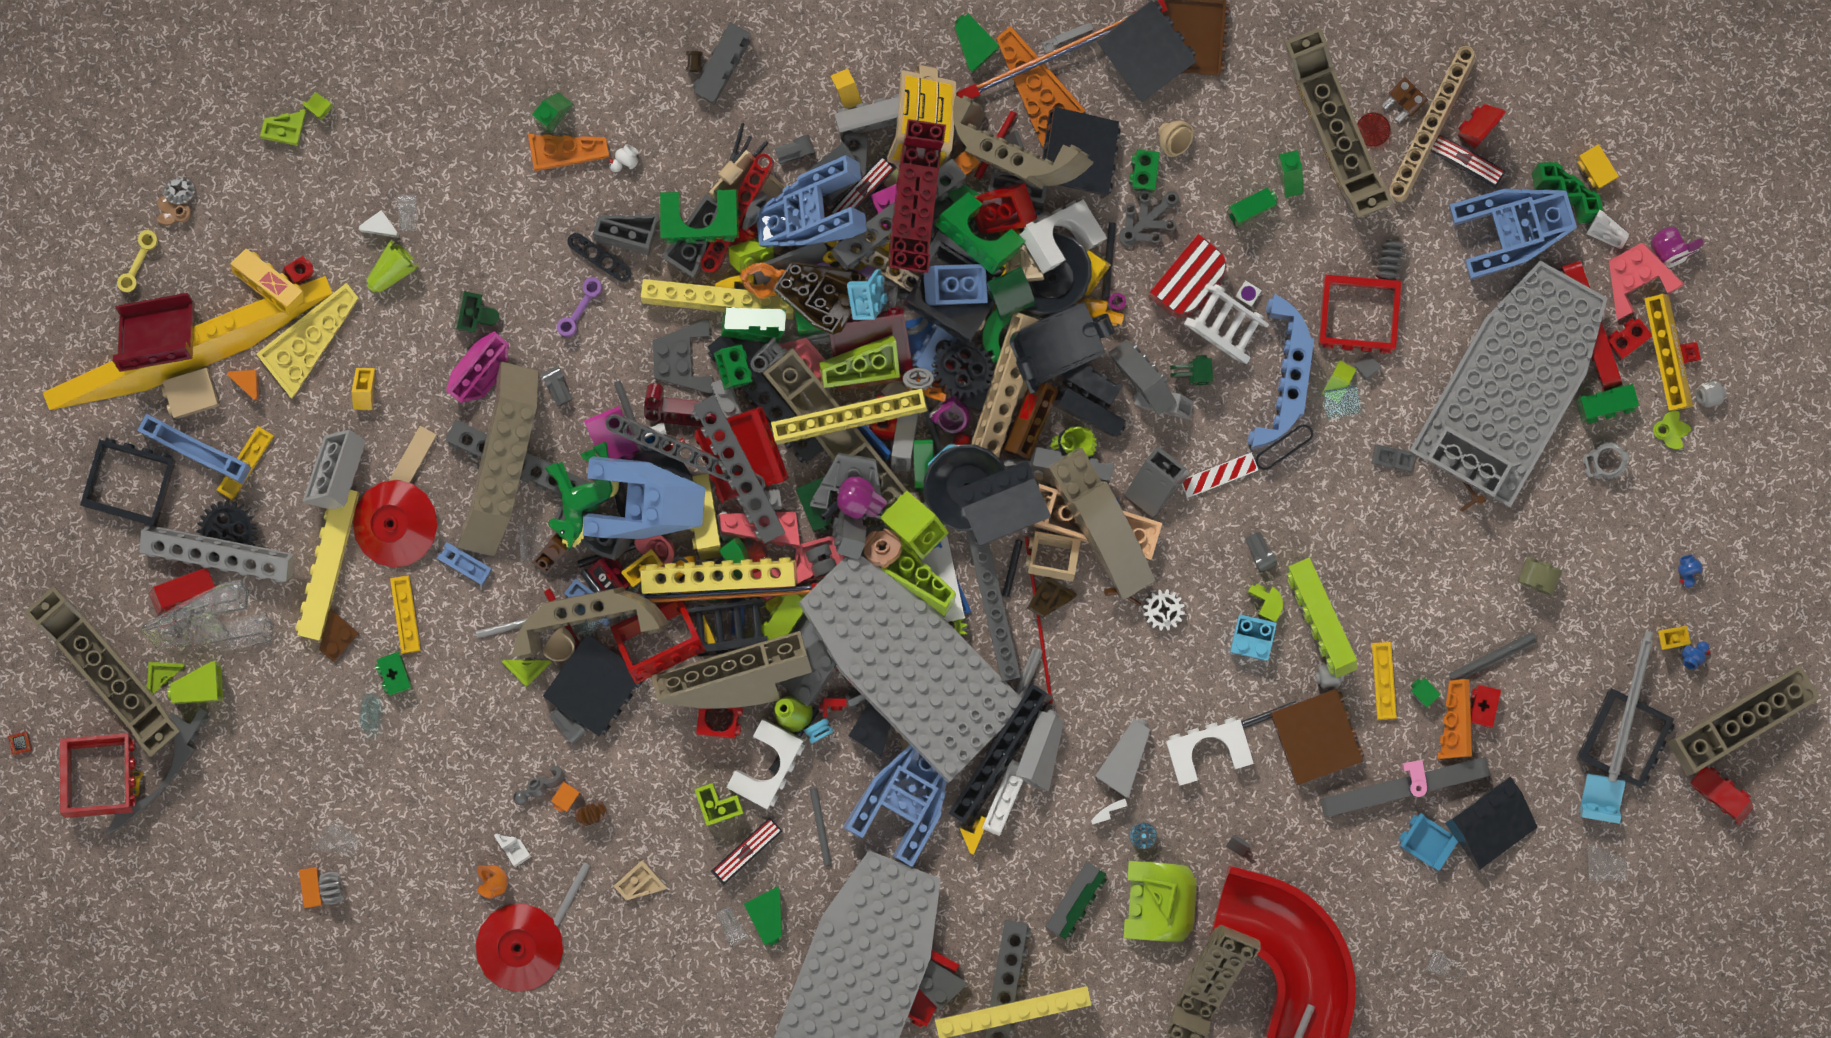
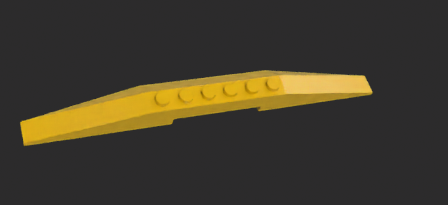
M324 276L299 285L303 290L304 301L289 316L264 298L194 326L193 359L119 372L113 361L86 372L43 392L49 410L144 392L162 385L165 380L191 373L247 350L333 294L328 280Z

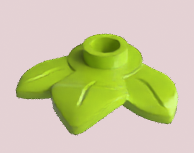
M1679 411L1668 412L1663 417V420L1657 422L1653 427L1654 436L1663 440L1665 445L1672 449L1683 448L1681 438L1691 431V427L1688 424L1679 421ZM1660 427L1666 429L1665 434L1659 432Z

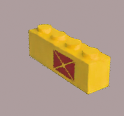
M245 249L230 263L232 273L288 316L304 301L302 288L297 284H292L283 273L279 274L275 271L270 263L263 262L257 253Z

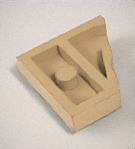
M643 860L614 885V888L626 901L667 889L664 883Z

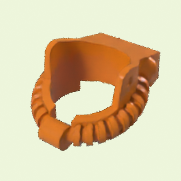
M767 263L751 264V266L749 265L746 270L743 269L741 271L740 279H742L743 286L750 293L756 295L757 298L764 299L768 296L774 297L777 295L773 288L786 270H777ZM761 271L764 276L771 277V279L765 286L764 284L752 285L749 283L748 275Z

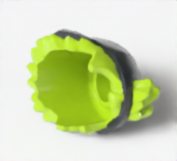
M1089 427L1066 428L1059 435L1052 438L1053 442L1050 447L1053 450L1058 449L1062 456L1069 454L1077 448H1083L1090 460L1095 455L1097 446L1095 441L1097 439L1093 437L1094 434L1092 430H1089Z

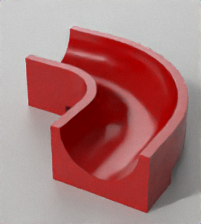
M1228 866L1210 936L1215 928L1223 925L1260 941L1261 949L1257 956L1268 965L1275 981V996L1264 1037L1294 1038L1306 1007L1310 1004L1315 1009L1302 1038H1348L1355 1009L1356 981L1348 946L1337 925L1315 900L1297 887L1267 875Z

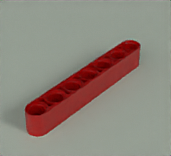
M759 154L755 158L738 190L739 209L742 210V216L739 218V230L744 223L750 203L762 191L774 168V160L768 154ZM768 158L769 165L762 168L760 165L761 160ZM759 175L760 182L753 185L751 182L752 177ZM750 192L751 199L744 202L742 199L743 194ZM715 239V242H711L701 260L702 269L711 274L718 272L729 253V247L733 245L734 241L725 242L723 239ZM722 242L724 249L721 252H717L715 247L718 243ZM710 259L715 261V266L712 269H708L706 266Z
M1580 261L1561 266V271H1564L1565 275L1590 288ZM1601 321L1592 353V361L1595 362L1596 373H1599L1598 379H1601L1602 390L1606 391L1621 386L1622 380Z

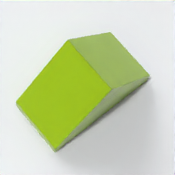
M1339 360L1322 394L1339 403L1356 369Z

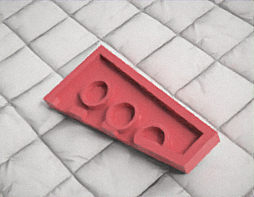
M775 512L785 533L769 542L783 546V544L790 545L792 548L799 549L796 512ZM746 513L720 514L721 535L742 539L752 538L758 542H764L763 540H758L754 532L757 528L754 523L750 524L745 515ZM762 516L759 519L761 526H768L770 523V519L766 516Z

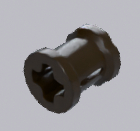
M686 51L688 56L686 71L702 72L701 56H703V52Z

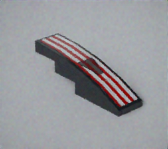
M1440 134L1431 149L1432 153L1467 172L1476 179H1481L1494 188L1497 187L1506 172L1494 163Z
M882 155L867 170L861 180L852 186L831 212L835 214L849 207L859 210L871 197L870 195L877 192L897 167L893 163L887 162V157Z
M769 817L710 872L724 886L783 831Z

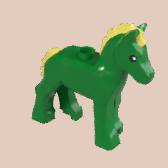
M607 442L598 444L593 449L581 453L582 459L589 462L591 457H597L596 454L599 457L609 458ZM557 462L545 467V470L558 483L562 493V508L565 520L553 518L549 520L548 525L562 538V543L566 544L568 550H570L572 546L576 547V545L581 543V539H584L583 512L586 510L589 513L599 509L598 505L615 496L619 489V482L595 479V482L573 487L563 462Z

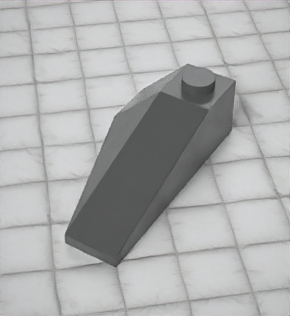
M560 504L555 519L565 520L563 508ZM584 511L583 515L586 516L589 512ZM584 536V539H581V543L598 556L616 560L629 548L632 539Z

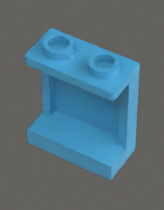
M1419 813L1418 816L1414 814L1408 823L1411 827L1407 832H1402L1398 839L1400 841L1398 846L1435 870L1440 871L1458 841L1453 834L1426 818L1422 813Z

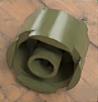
M1527 556L1517 582L1544 594L1553 595L1563 570L1553 567L1552 564L1544 561L1542 563L1537 562L1538 560Z

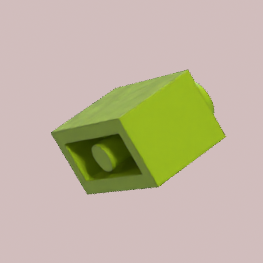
M759 237L729 247L730 264L740 273L743 269L746 270L749 265L751 266V264L764 263L774 259L773 246H759Z

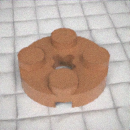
M883 529L884 531L877 532L876 530L865 538L863 551L866 559L872 564L886 568L899 558L903 548L899 536L894 531ZM886 545V549L880 551L879 546Z

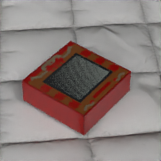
M28 732L8 736L12 755L32 751Z

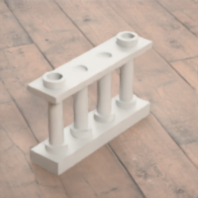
M1206 284L1205 288L1212 292V295L1200 316L1196 317L1195 320L1187 317L1184 325L1233 359L1247 364L1250 359L1245 354L1247 343L1258 325L1268 327L1269 324L1263 320L1264 316L1257 312H1251L1224 293L1225 289L1221 286ZM1220 298L1225 304L1212 327L1208 328L1205 326V321L1216 301ZM1231 307L1239 312L1226 335L1221 337L1218 335V330ZM1246 316L1252 321L1239 344L1234 346L1231 344L1233 342L1232 338Z

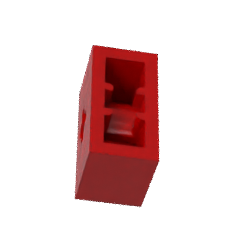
M1477 685L1476 689H1472L1470 699L1473 700L1472 707H1470L1471 724L1493 728L1501 690ZM1485 701L1487 708L1481 711V707L1478 704Z

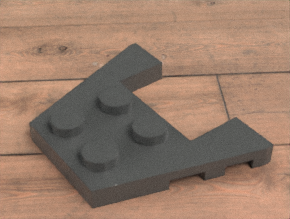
M709 319L653 340L655 379L713 394L711 387L712 376L692 377L690 338L710 337Z
M837 453L814 494L810 506L827 509L830 490L839 491L842 483L850 477H861L872 484L875 492L882 496L876 459ZM884 508L875 518H880L883 515Z

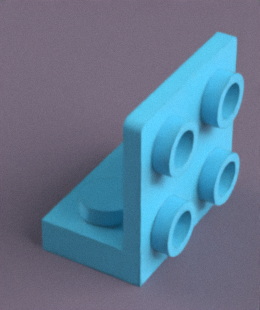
M876 269L868 281H852L847 284L853 320H875L885 304H887V294L884 293L883 287L885 280L884 276L881 275V269Z
M1587 774L1580 805L1581 817L1620 824V806L1625 780L1617 779L1615 783L1608 781L1609 777Z

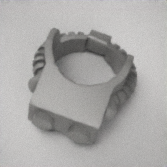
M1607 442L1597 447V450H1591L1590 454H1585L1582 459L1583 463L1586 464L1587 469H1585V473L1587 476H1595L1597 479L1602 477L1613 479L1623 474L1622 472L1627 468V461L1630 460L1629 453L1625 452L1624 448L1622 449V446H1619V444ZM1615 449L1621 454V465L1616 471L1607 473L1600 467L1599 457L1603 451ZM1588 457L1592 458L1595 473L1591 472Z

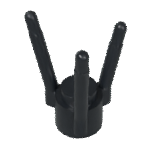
M741 123L734 149L730 156L733 163L747 150L752 136H749L741 152H737L744 123ZM765 141L753 154L754 158L765 148L768 141Z

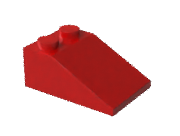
M1483 104L1481 108L1477 106L1470 114L1473 117L1469 122L1465 120L1458 127L1460 130L1458 136L1475 150L1499 123L1506 111L1487 104Z
M1025 183L1009 185L974 196L982 203L978 214L974 217L980 234L1023 228L1037 219Z

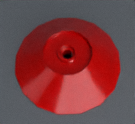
M400 480L380 482L367 490L356 505L352 521L355 540L362 552L377 564L392 568L411 565L424 557L434 543L438 527L435 507L427 494L414 484ZM390 520L394 522L393 527L389 526Z
M524 903L506 905L491 913L481 925L475 943L477 962L484 975L498 987L514 992L534 990L548 982L559 968L563 955L562 934L554 924V919L542 909ZM516 944L521 946L519 952L514 949Z

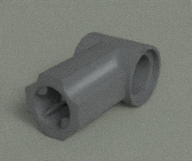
M809 135L798 137L791 143L774 148L780 164L797 158L803 159L804 156L809 154H815Z
M559 365L541 373L557 407L572 401Z
M1260 532L1245 538L1260 573L1278 565L1273 552L1268 548Z
M559 708L549 716L556 726L563 731L562 734L572 745L577 743L587 733V730L578 721Z

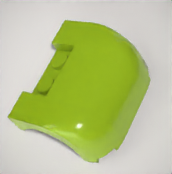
M1129 861L1127 880H1131L1129 919H1125L1124 938L1183 942L1190 932L1193 931L1197 882L1189 866ZM1142 876L1178 884L1170 919H1166L1142 880Z

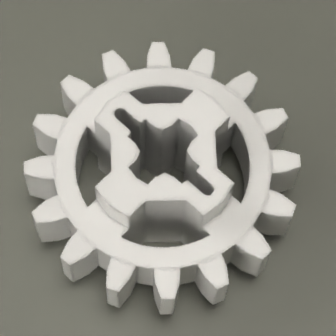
M1166 589L1165 594L1158 590V595L1151 593L1152 599H1146L1149 604L1143 606L1144 609H1147V612L1143 615L1149 617L1146 621L1147 623L1153 622V629L1159 626V631H1162L1163 627H1166L1167 631H1169L1170 625L1176 628L1175 622H1182L1179 616L1185 614V612L1180 610L1184 607V604H1179L1181 597L1176 599L1175 592L1169 595L1168 589ZM1165 598L1171 599L1175 604L1167 603ZM1158 599V606L1151 609L1153 602ZM1162 602L1165 608H1169V611L1166 612V619L1163 612L1159 613V610L1162 608ZM1177 611L1175 618L1170 621V614ZM1153 616L1162 618L1163 623L1156 621Z

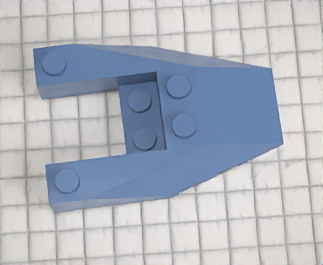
M845 155L799 175L794 184L791 186L787 185L783 189L782 194L777 198L773 197L760 208L761 211L757 221L759 246L810 245L852 238L866 232L865 214L853 207L825 218L822 196L860 181V163Z
M1502 189L1449 205L1454 226L1492 215L1502 247L1500 250L1465 260L1470 280L1526 263L1577 228L1566 191Z
M595 456L589 459V479L627 482L628 488L625 517L588 513L584 516L583 536L645 539L702 526L706 487L675 475L650 462Z
M909 745L873 778L849 815L843 829L858 838H863L880 806L883 805L911 822L892 857L907 866L913 867L941 817L947 782Z

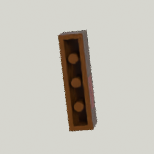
M1046 382L1040 384L1036 393L1031 394L1029 388L1027 389L1002 448L1003 450L1017 457L1030 460L1059 389Z

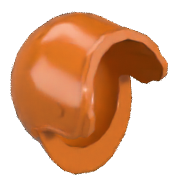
M479 865L477 867V873L484 882L483 885L478 887V894L492 899L506 891L508 876L501 867L497 865Z

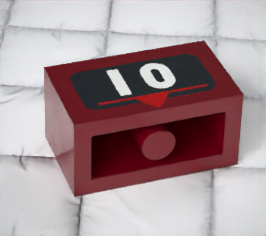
M602 557L588 570L603 591L624 587L626 591L631 586L621 572L625 569L617 559L612 560Z

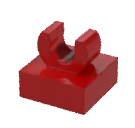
M1697 341L1680 345L1684 364L1701 360Z

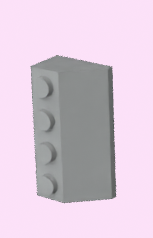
M899 94L894 95L893 99L885 100V98L877 99L874 101V104L867 105V103H861L856 105L854 109L842 108L837 110L838 113L834 115L840 138H844L845 134L856 135L897 124Z
M351 430L324 436L303 498L304 503L331 510L345 506L361 455L364 451L363 448L366 441Z

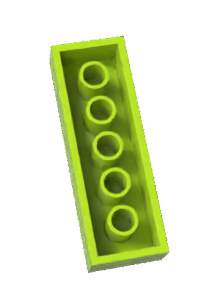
M1310 557L1288 566L1287 582L1291 589H1295V599L1298 606L1302 605L1303 607L1302 614L1306 623L1310 622L1311 624L1310 631L1313 639H1318L1319 641L1318 649L1321 656H1326V666L1330 675L1334 674L1337 679L1357 670V658Z

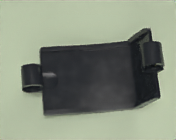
M1081 302L1014 332L1009 343L1016 357V365L1023 381H1026L1030 393L1033 394L1039 389L1041 383L1104 355L1105 349L1100 338L1115 333L1108 314L1091 318L1086 303Z

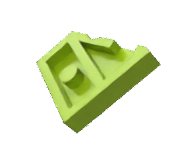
M302 109L297 113H285L278 117L264 118L260 138L298 146L306 110Z

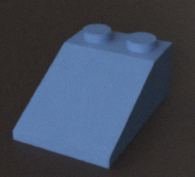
M981 264L929 266L928 273H924L925 303L930 306L987 303L986 269Z

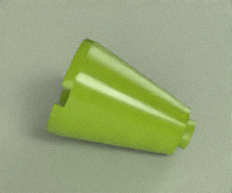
M393 240L387 244L366 279L368 282L367 287L374 293L376 291L379 293L419 267L418 263L414 265L410 261L414 260V258L401 245H393L395 242Z
M792 694L784 696L775 705V719L778 725L789 732L803 730L812 720V706H807Z

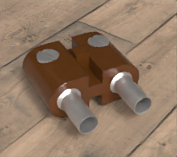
M1403 77L1389 92L1390 97L1382 106L1387 110L1394 101H1397L1404 108L1395 118L1400 123L1408 114L1413 116L1428 99L1406 77Z

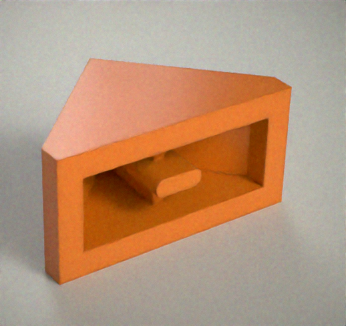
M229 371L227 373L255 401L259 400L258 371Z

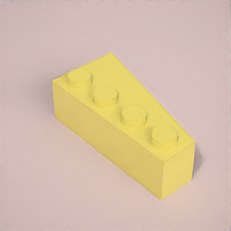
M708 473L692 476L693 482L706 487L703 524L700 527L690 529L695 533V538H692L693 548L698 550L701 560L717 558L722 555L719 552L721 540Z

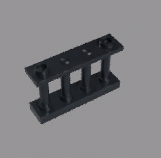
M750 597L747 601L711 606L698 604L687 609L691 617L695 616L696 630L706 650L694 657L724 654L770 640L768 636L762 634L760 607L766 606L765 600L760 597ZM752 608L755 635H753V638L746 639L743 637L741 609ZM733 611L736 636L733 641H726L724 639L722 612ZM714 614L717 640L711 644L705 642L703 615Z

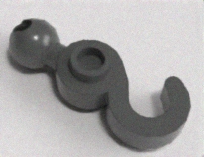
M552 766L550 770L555 775L554 778H534L530 780L527 790H519L514 793V802L517 805H524L528 801V797L544 795L547 788H555L564 781L565 773L559 766Z

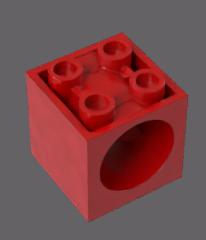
M743 707L728 708L731 713H734V721L723 732L713 731L712 725L709 722L707 723V713L714 708H699L697 735L736 739V736H740L741 724L738 723L739 716H743Z

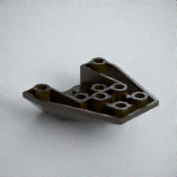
M791 262L773 288V291L815 328L833 335L842 332L852 317L847 284L852 281H868L869 277L850 269L845 271L843 268Z

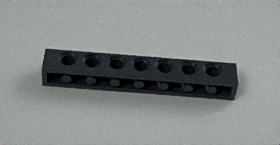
M719 336L707 347L709 349L707 354L715 362V352L736 345L729 337ZM746 359L752 374L751 380L756 381L758 384L754 390L748 389L747 385L736 387L739 391L741 389L745 391L747 401L751 405L755 403L758 407L762 406L766 418L770 422L797 417L759 372H755L752 369L751 362ZM762 395H768L770 401L767 404H761L759 398ZM773 410H781L782 416L779 419L773 418ZM815 437L806 438L807 445L804 448H799L796 445L797 441L784 443L788 448L793 447L796 451L794 454L801 463L805 461L806 464L825 450Z
M1033 683L1031 684L948 814L967 826L971 825L1031 732L1039 711H1044L1052 699L1051 695Z

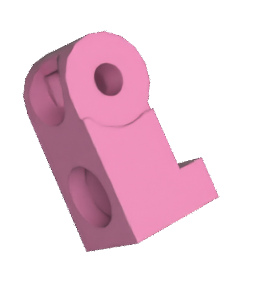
M1423 761L1401 763L1402 770L1409 773L1410 794L1415 797L1425 795L1427 783Z

